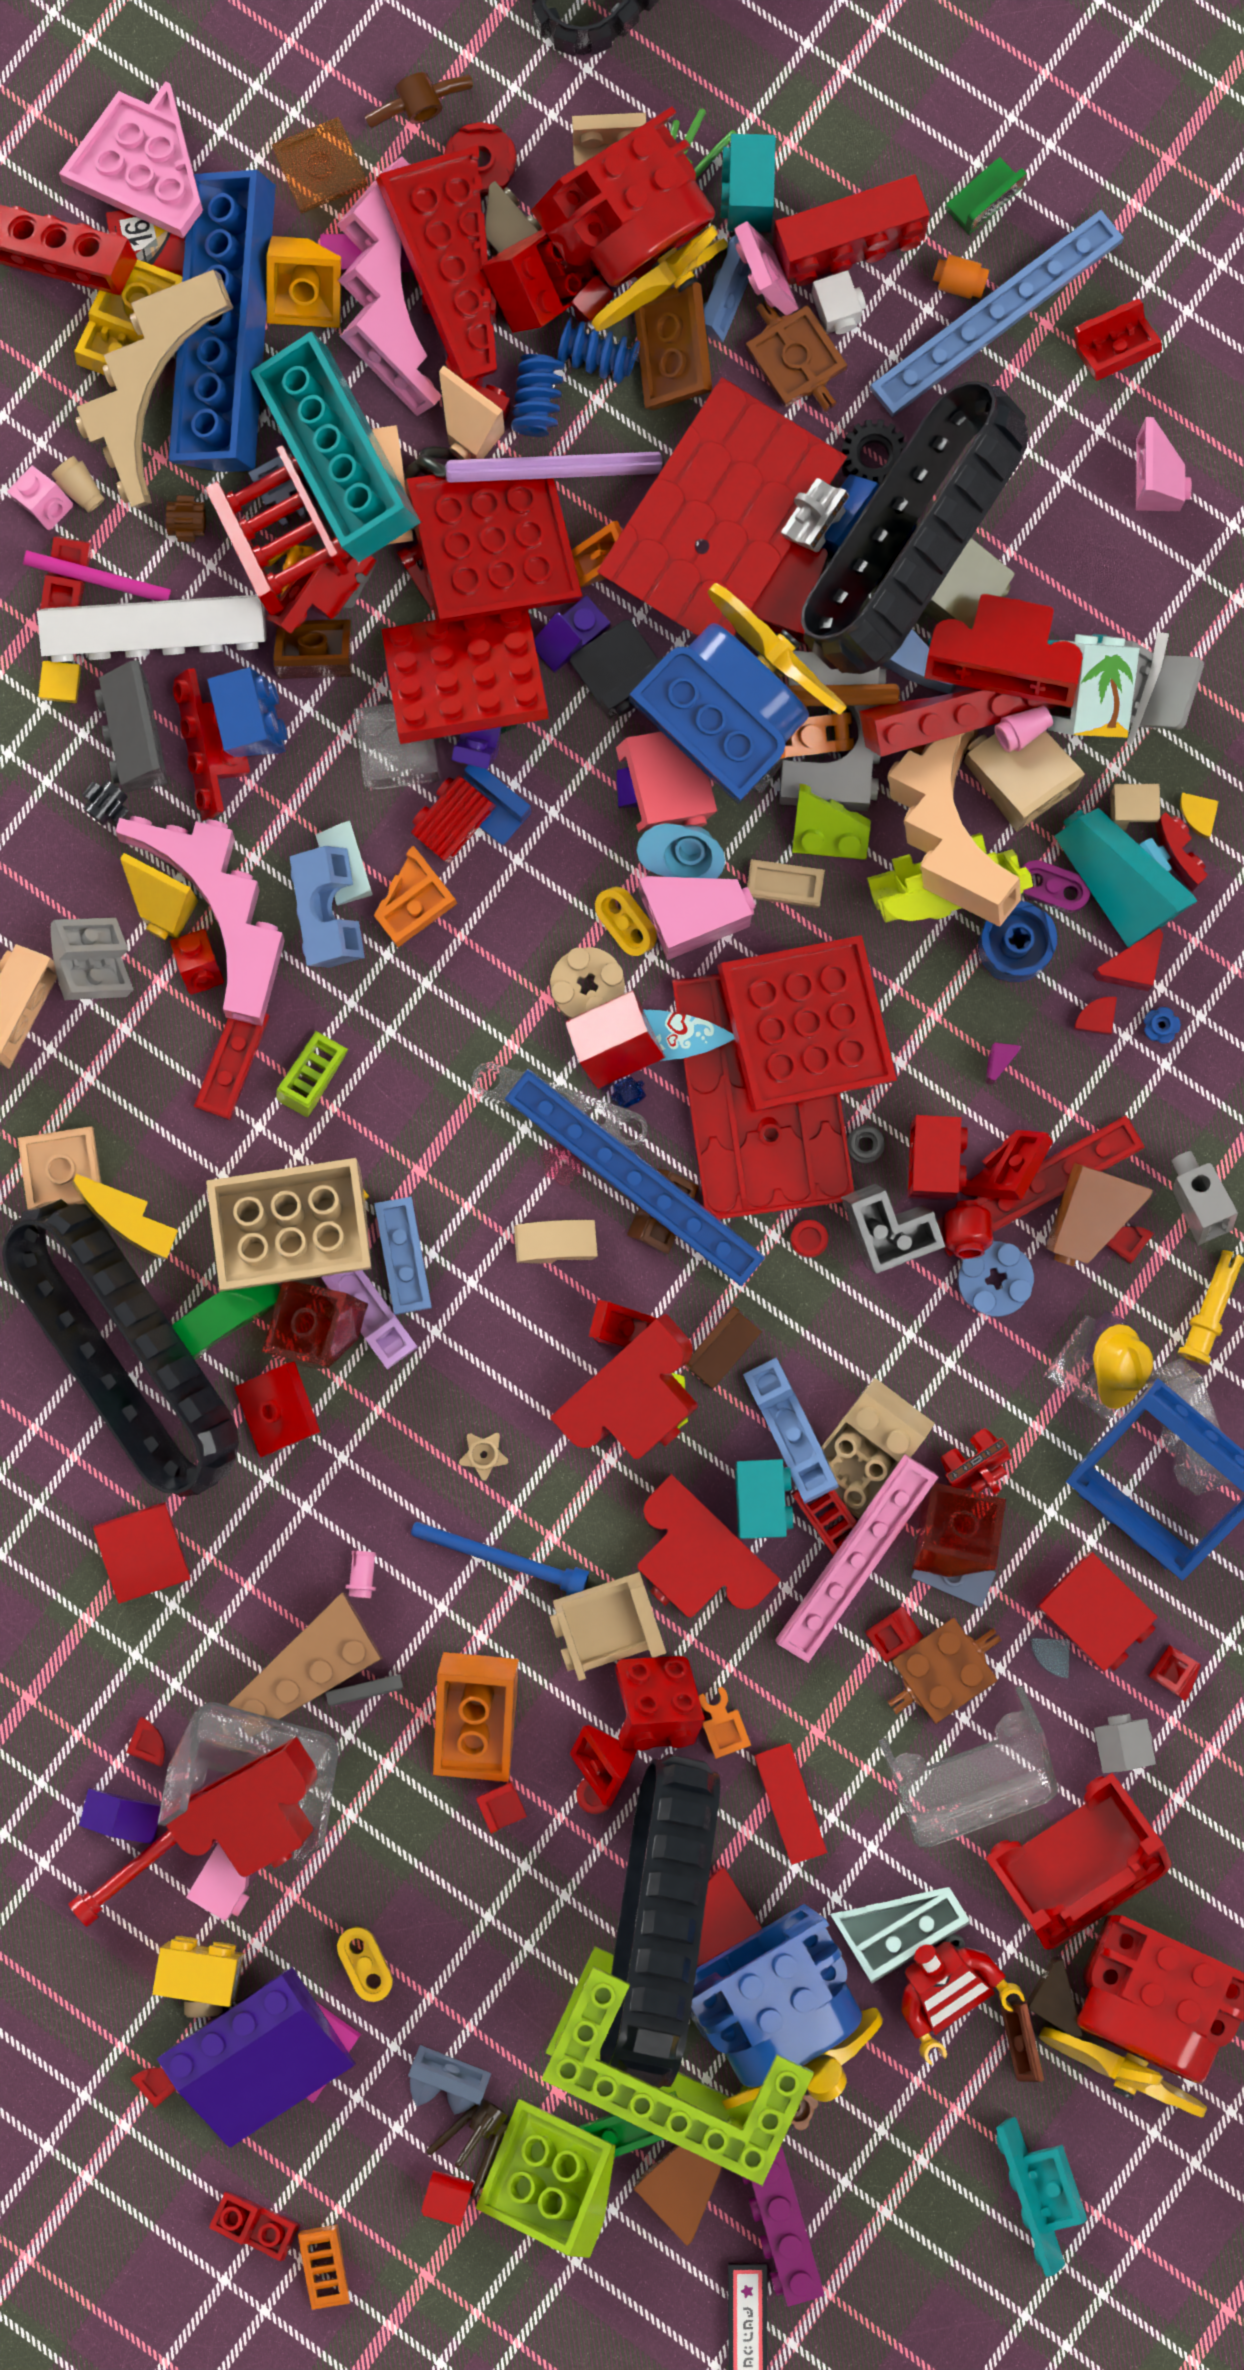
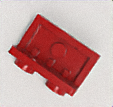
M1140 299L1120 305L1116 309L1094 319L1087 320L1074 328L1077 354L1096 381L1162 351V341L1146 320L1144 305Z

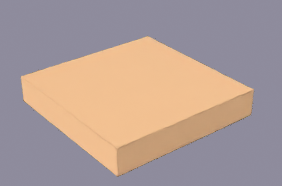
M91 1126L18 1138L27 1209L62 1199L67 1204L85 1205L73 1187L72 1182L75 1175L79 1174L101 1183L94 1128Z

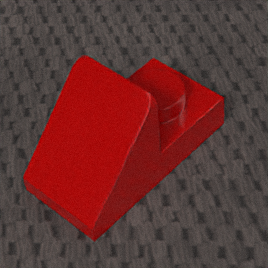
M598 1300L589 1337L594 1338L597 1342L624 1349L657 1318L609 1301Z

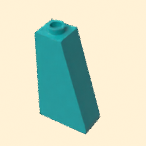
M1099 808L1084 814L1082 809L1075 812L1063 821L1066 827L1054 836L1128 948L1155 930L1162 928L1197 902L1190 891Z

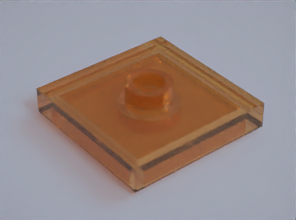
M339 117L271 144L301 214L368 186L366 177Z

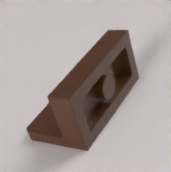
M735 1306L731 1308L695 1350L690 1361L685 1365L712 1390L762 1333L761 1330L739 1313L740 1310Z

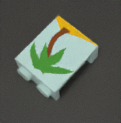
M1076 634L1075 641L1068 642L1080 648L1083 660L1071 716L1051 715L1053 725L1048 730L1079 736L1128 738L1140 648L1125 646V638L1103 636L1102 643H1097L1098 637Z

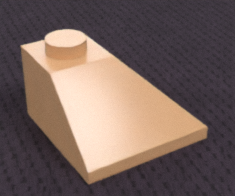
M443 366L439 371L448 442L451 445L449 449L460 460L484 459L505 433L503 410Z

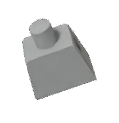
M1192 1151L1182 1153L1172 1159L1171 1162L1178 1174V1177L1175 1179L1173 1192L1197 1245L1199 1246L1232 1231L1238 1212L1213 1165L1207 1163L1199 1167ZM1194 1189H1199L1203 1192H1197Z

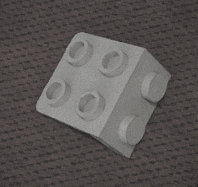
M1125 640V646L1140 648L1129 727H1132L1151 669L1154 653L1135 641ZM1164 655L1161 671L1139 727L1180 730L1186 725L1204 667V662L1201 659L1189 656Z

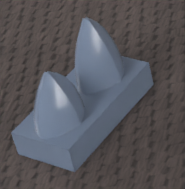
M421 2045L408 2074V2077H411V2095L417 2107L432 2100L440 2090H444L447 2092L448 2103L454 2114L465 2112L475 2104L480 2105L491 2073Z

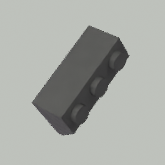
M139 660L130 661L99 677L101 689L95 690L99 712L106 711L108 725L102 726L105 744L107 748L113 747L115 761L109 762L114 784L120 783L125 793L169 784L148 679Z

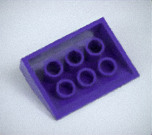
M293 1966L169 2048L157 2058V2061L178 2093L229 2148L356 2064Z

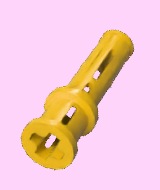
M1222 1250L1200 1312L1189 1321L1191 1330L1184 1347H1179L1178 1354L1202 1365L1210 1364L1211 1358L1209 1354L1216 1336H1221L1223 1331L1222 1325L1219 1322L1242 1263H1244V1257L1239 1254L1233 1257L1229 1267L1234 1252Z

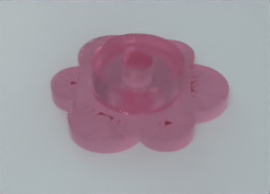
M560 1143L556 1145L555 1149H547L543 1153L542 1160L547 1166L545 1168V1175L550 1179L555 1178L558 1184L567 1186L572 1183L574 1176L577 1177L583 1173V1166L580 1164L582 1160ZM565 1160L567 1162L566 1166H561L560 1161Z

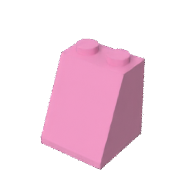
M652 876L639 879L640 897L650 921L656 929L658 940L667 960L750 927L751 917L754 915L753 909L756 906L748 887L741 889L738 879Z

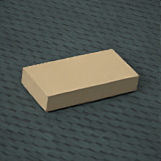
M751 859L747 887L753 899L819 908L825 870Z

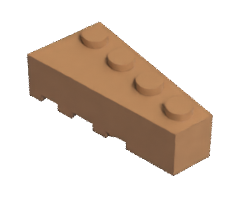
M341 1593L228 1704L247 1738L383 1659L346 1593Z

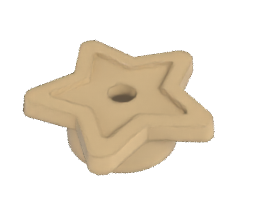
M471 1433L468 1434L469 1451L460 1459L459 1464L475 1467L482 1480H487L493 1467L508 1464V1459L498 1450L499 1433H494L485 1439ZM482 1451L487 1452L486 1458H481L480 1453Z

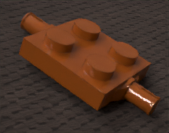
M764 301V304H759L756 310L760 313L767 326L760 335L748 341L745 348L783 406L786 408L800 398L813 394L824 412L828 411L829 407L833 408L837 402L825 386L832 378L847 370V363L809 306L806 305L791 315L779 317L774 308H771L766 301Z
M952 1618L891 1662L903 1678L905 1687L904 1691L887 1701L889 1706L892 1707L901 1700H904L892 1709L897 1715L915 1702L925 1709L936 1725L996 1683L998 1679L988 1667L984 1655L990 1648L1002 1642L1000 1636L997 1635L985 1643V1641L997 1634L995 1629L991 1628L987 1633L974 1640L965 1634L955 1618Z

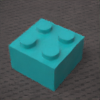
M731 134L730 147H723L720 218H727V231H735L734 228L748 222L757 232L771 233L774 209L776 135Z
M783 1459L737 1461L735 1463L738 1539L787 1537L786 1530L793 1529L792 1506H785V1491L791 1490L790 1467L783 1468Z

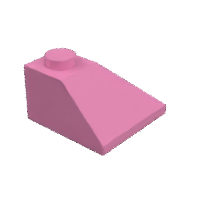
M1146 417L1136 438V511H1180L1185 500H1190L1191 477H1185L1184 462L1154 417Z

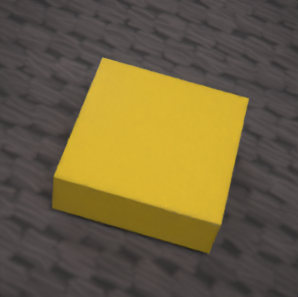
M43 661L39 699L77 703L81 674L80 664Z

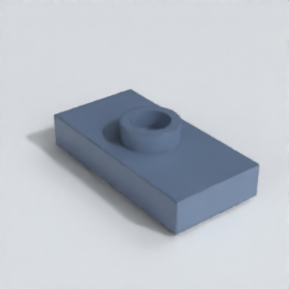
M925 1543L911 1578L982 1608L996 1572Z

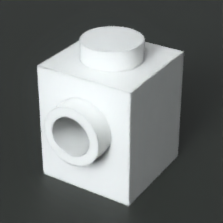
M848 270L813 282L811 295L825 332L828 334L835 331L836 334H844L857 327L856 324L861 321L862 309L866 308V303L860 287L854 288Z

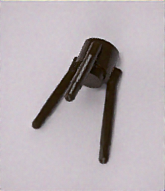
M483 2098L480 2105L475 2104L467 2110L426 2151L428 2155H433L472 2119L473 2121L469 2127L475 2132L455 2162V2166L460 2168L481 2137L488 2140L491 2134H493L470 2195L473 2198L478 2196L499 2140L508 2127L504 2124L508 2115Z

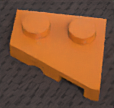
M415 846L408 850L406 862L399 875L394 876L389 886L387 897L381 901L374 914L376 921L397 948L457 904L456 899Z

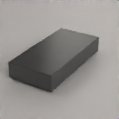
M401 1673L330 1690L325 1693L328 1705L332 1707L402 1690L405 1684Z

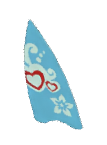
M643 1010L666 1056L660 1061L682 1059L702 1054L735 1039L734 1034L700 1018L662 1010Z

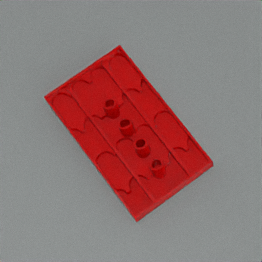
M721 377L597 572L697 636L711 623L721 625L735 636L736 630L713 603L708 595V590L714 583H717L730 591L751 610L793 544L792 541L783 537L781 531L798 507L794 502L795 497L798 493L806 494L817 478L830 485L848 456L724 377ZM699 539H705L709 543V550L706 553L698 551L696 544Z
M719 973L672 980L676 1013L706 1020L733 1034ZM735 1039L708 1052L683 1058L704 1208L715 1217L726 1219L841 1203V1197L854 1192L840 1094L752 1112Z

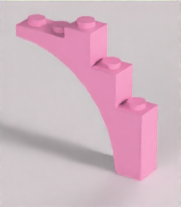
M131 816L130 820L119 818L116 828L119 842L148 851L172 865L195 886L210 906L221 929L226 948L227 987L223 1005L226 1018L262 1026L285 940L283 933L277 931L278 927L266 922H256L255 926L251 925L260 891L258 882L252 880L253 876L236 870L231 871V874H226L235 842L233 831L228 829L227 824L210 819L206 820V823L196 821L193 833L189 835L188 830L175 825H167L166 829L152 826L151 821L142 817Z

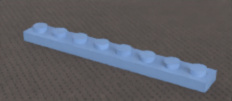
M1102 210L1098 211L870 385V391L891 417H894L1120 245L1124 237Z

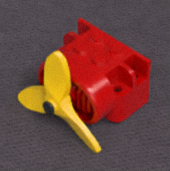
M673 106L559 178L531 209L541 227L568 263L574 266H582L593 261L611 287L620 286L656 262L659 263L657 267L638 279L628 290L595 316L591 324L597 332L607 329L624 319L641 306L653 301L673 285L676 289L679 288V293L685 291L698 281L696 277L693 278L695 276L693 271L728 247L725 238L712 241L718 232L711 225L701 235L695 237L680 250H677V248L703 230L715 218L716 212L696 183V172L684 154L691 145L687 139L677 143L665 126L677 113Z
M1107 1915L1084 1967L1083 1980L1090 1991L1077 2019V2025L1083 2031L1128 2052L1126 2057L1052 2028L1043 2027L1038 2037L1057 2051L1115 2080L1114 2086L1117 2088L1112 2087L1111 2091L1120 2096L1133 2100L1134 2097L1131 2094L1135 2095L1136 2091H1139L1165 2104L1176 2106L1198 2117H1204L1207 2106L1192 2095L1162 2080L1163 2076L1159 2072L1147 2068L1149 2062L1194 2083L1201 2084L1205 2082L1219 2048L1232 2041L1240 2023L1244 2022V1973L1123 1915Z

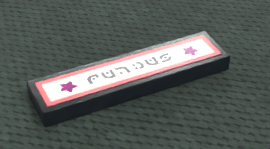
M728 2263V2370H767V2263Z

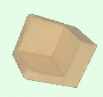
M1114 784L1110 793L1111 820L1122 830L1127 829L1129 822H1158L1160 819L1159 784Z

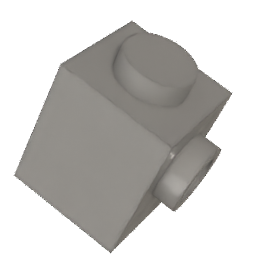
M1130 1713L1108 1717V1725L1094 1728L1103 1773L1129 1771L1156 1764L1152 1746V1735L1149 1731L1147 1719L1131 1720Z

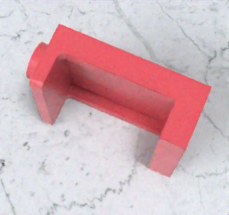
M662 732L627 737L616 747L619 762L627 761L641 815V822L636 825L638 833L665 823L702 827L707 824L706 820L717 812L709 777Z

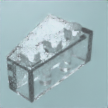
M1179 1359L1152 1370L1145 1384L1146 1390L1159 1378L1221 1431L1202 1376L1185 1360ZM1160 1422L1163 1432H1161L1163 1442L1168 1452L1173 1453L1177 1465L1173 1466V1469L1181 1487L1187 1486L1197 1496L1231 1482Z

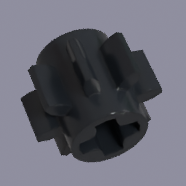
M107 779L101 786L96 782H92L82 794L88 800L83 809L103 826L110 819L118 824L119 818L123 819L129 811L122 805L128 796Z

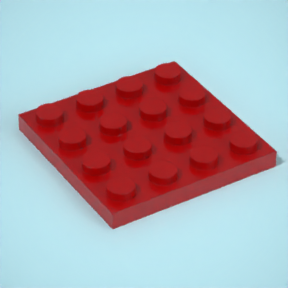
M427 475L406 479L404 485L407 497L421 521L414 528L437 624L581 600L582 592L554 478L448 482L446 477L440 478L435 475Z
M528 610L437 624L435 619L381 629L400 744L549 719Z
M862 935L724 962L717 966L752 1112L897 1081Z

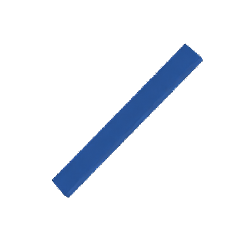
M527 1069L505 1097L508 1103L739 1286L742 1287L765 1259V1255L530 1069Z

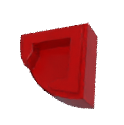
M1103 997L1089 1003L1078 1015L1073 1030L1111 1035L1117 997Z
M1122 1227L1105 1246L1131 1264L1154 1233L1142 1227Z
M140 1717L126 1753L163 1767L165 1744L157 1727L146 1718Z
M160 2067L142 2070L130 2078L155 2108L176 2090L163 2068Z

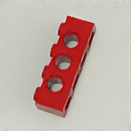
M0 205V264L121 296L138 260L127 237L118 232L105 233L94 230L91 226L84 223H77L76 225L67 223L49 214L41 216L29 213L26 209L19 206H12L10 208Z

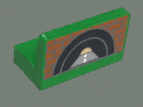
M999 157L947 202L945 210L970 235L1023 189L1027 173L1023 168L1015 173Z

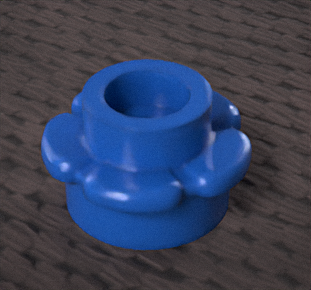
M1159 1007L1156 1011L1151 1010L1144 1018L1145 1035L1151 1041H1157L1161 1044L1169 1043L1175 1038V1033L1180 1031V1020L1173 1015L1174 1012L1170 1008ZM1159 1022H1164L1165 1028H1160L1158 1026Z

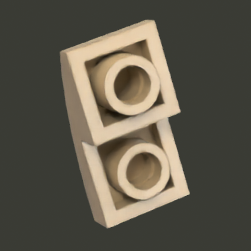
M595 1220L545 1221L514 1226L517 1263H553L556 1260H593L598 1257Z

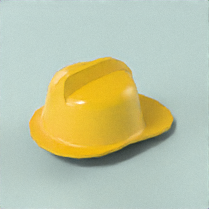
M1117 1324L1109 1327L1100 1335L1095 1344L1093 1361L1101 1402L1111 1409L1125 1407L1145 1386L1146 1381L1151 1375L1153 1355L1149 1347L1140 1341L1136 1331L1127 1325Z

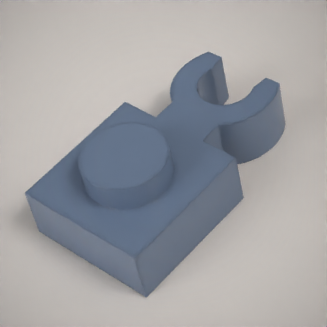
M278 456L250 471L249 475L254 483L284 466L281 457ZM292 479L261 495V498L268 508L275 503L278 504L297 492V489ZM304 507L297 510L302 518L306 516ZM285 517L279 520L284 527L289 526Z

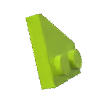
M800 784L792 853L866 860L871 820L857 812L846 810L842 804L831 798L829 801L811 793L810 786Z

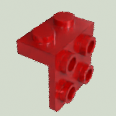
M684 1656L619 1660L615 1671L627 1714L618 1735L621 1749L645 1751L653 1747L672 1746L673 1748H684L694 1745L705 1718L689 1660Z

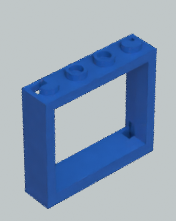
M1157 1378L1078 1463L1066 1482L1079 1493L1078 1496L1080 1498L1088 1500L1101 1511L1103 1517L1108 1522L1117 1525L1127 1533L1136 1546L1147 1550L1160 1562L1165 1570L1168 1568L1183 1581L1244 1519V1495L1190 1550L1093 1468V1466L1145 1410L1151 1413L1243 1492L1244 1450Z

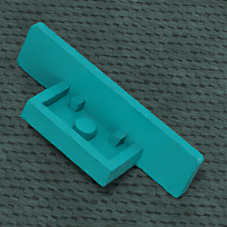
M1011 2117L997 2126V2145L1000 2152L1006 2157L1010 2169L1009 2181L1012 2189L1018 2193L1022 2205V2220L1025 2227L1030 2229L1035 2244L1034 2256L1036 2262L1043 2268L1046 2277L1054 2276L1065 2266L1054 2231L1083 2224L1088 2219L1063 2144L1028 2153L1017 2118Z

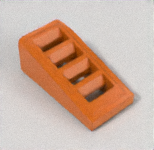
M338 2224L300 2231L298 2239L311 2309L315 2310L349 2304L350 2296ZM330 2241L331 2248L311 2252L310 2245ZM333 2256L334 2263L313 2266L314 2259ZM336 2271L337 2278L316 2281V2274ZM339 2286V2294L318 2297V2289Z

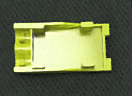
M981 833L972 835L971 838L976 845L986 853L983 835ZM1013 849L997 854L995 852L987 854L996 864L1019 877L1020 894L1025 889L1033 887L1030 872L1026 867L1020 869L1017 855ZM910 854L892 859L894 870L867 878L874 904L877 910L881 911L885 923L897 919L907 921L927 918L941 919L949 916L952 911L961 909V907L923 888L922 871L920 870L921 862L913 864Z

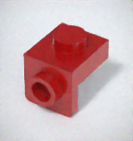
M205 928L170 940L179 972L190 995L209 990L224 983Z

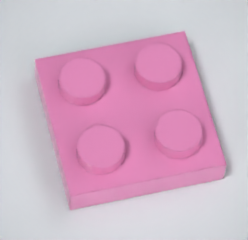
M748 222L734 228L739 240L735 247L744 264H749L752 273L748 275V279L757 295L763 294L768 305L771 308L776 306L785 316L798 310L799 308L774 247Z

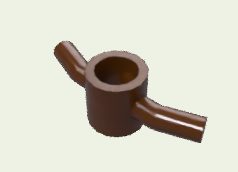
M418 72L402 79L396 85L395 90L399 98L365 115V119L368 125L374 128L393 116L405 112L409 122L412 124L426 122L442 111L443 107L439 98L472 89V78L467 74L432 84L428 73Z

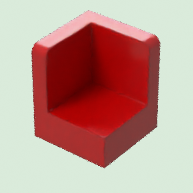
M513 1781L476 1797L491 1834L527 1817Z

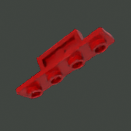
M191 668L186 669L174 678L173 696L179 705L181 715L180 731L183 738L186 739L189 754L187 765L189 772L193 774L196 789L195 804L198 810H200L202 820L206 821L213 819L224 811L218 779L244 777L250 773L247 756L233 757L224 751L213 703H202L196 670Z

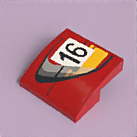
M123 210L106 213L109 233L112 231L118 232L127 237L138 260L183 277L185 237L181 238Z

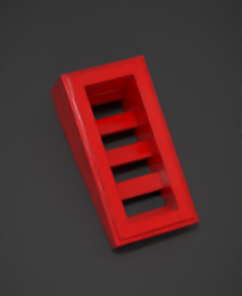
M798 1489L790 1494L830 1553L834 1556L856 1525V1520L835 1490L826 1493L808 1506L807 1503L803 1502ZM831 1502L834 1503V1507L818 1518L814 1515ZM840 1515L844 1518L827 1531L823 1528Z

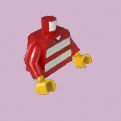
M944 1942L936 1948L926 1944L916 1950L914 1954L916 1962L906 1968L904 1972L908 1985L903 1990L901 2012L914 2038H919L921 2041L919 2048L921 2057L928 2064L933 2065L928 2056L930 2049L938 2047V2051L944 2059L947 2057V2051L939 2041L931 2037L929 2032L933 2031L935 2035L993 1996L995 1994L994 1987L998 1989L1001 2003L1007 2011H1014L1010 2003L1006 2001V1997L1009 1994L1015 1993L1019 1995L1023 2002L1025 1999L1020 1987L1014 1983H1007L1004 1980L1006 1975L985 1952L967 1947L957 1949L951 1942Z

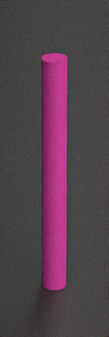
M26 550L23 565L155 601H167L170 598L171 589Z

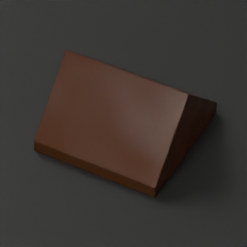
M351 619L304 621L291 634L276 628L274 668L278 679L353 677Z

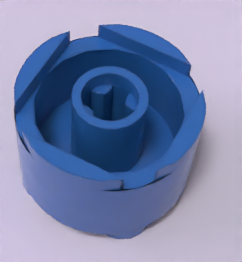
M1020 901L1000 927L986 920L978 938V952L983 965L994 978L1007 982H1024L1036 977L1045 969L1057 946V931L1051 917L1045 911L1043 912L1034 904L1026 901ZM1013 935H1017L1018 940H1025L1021 949H1017L1016 945H1010L1009 942Z

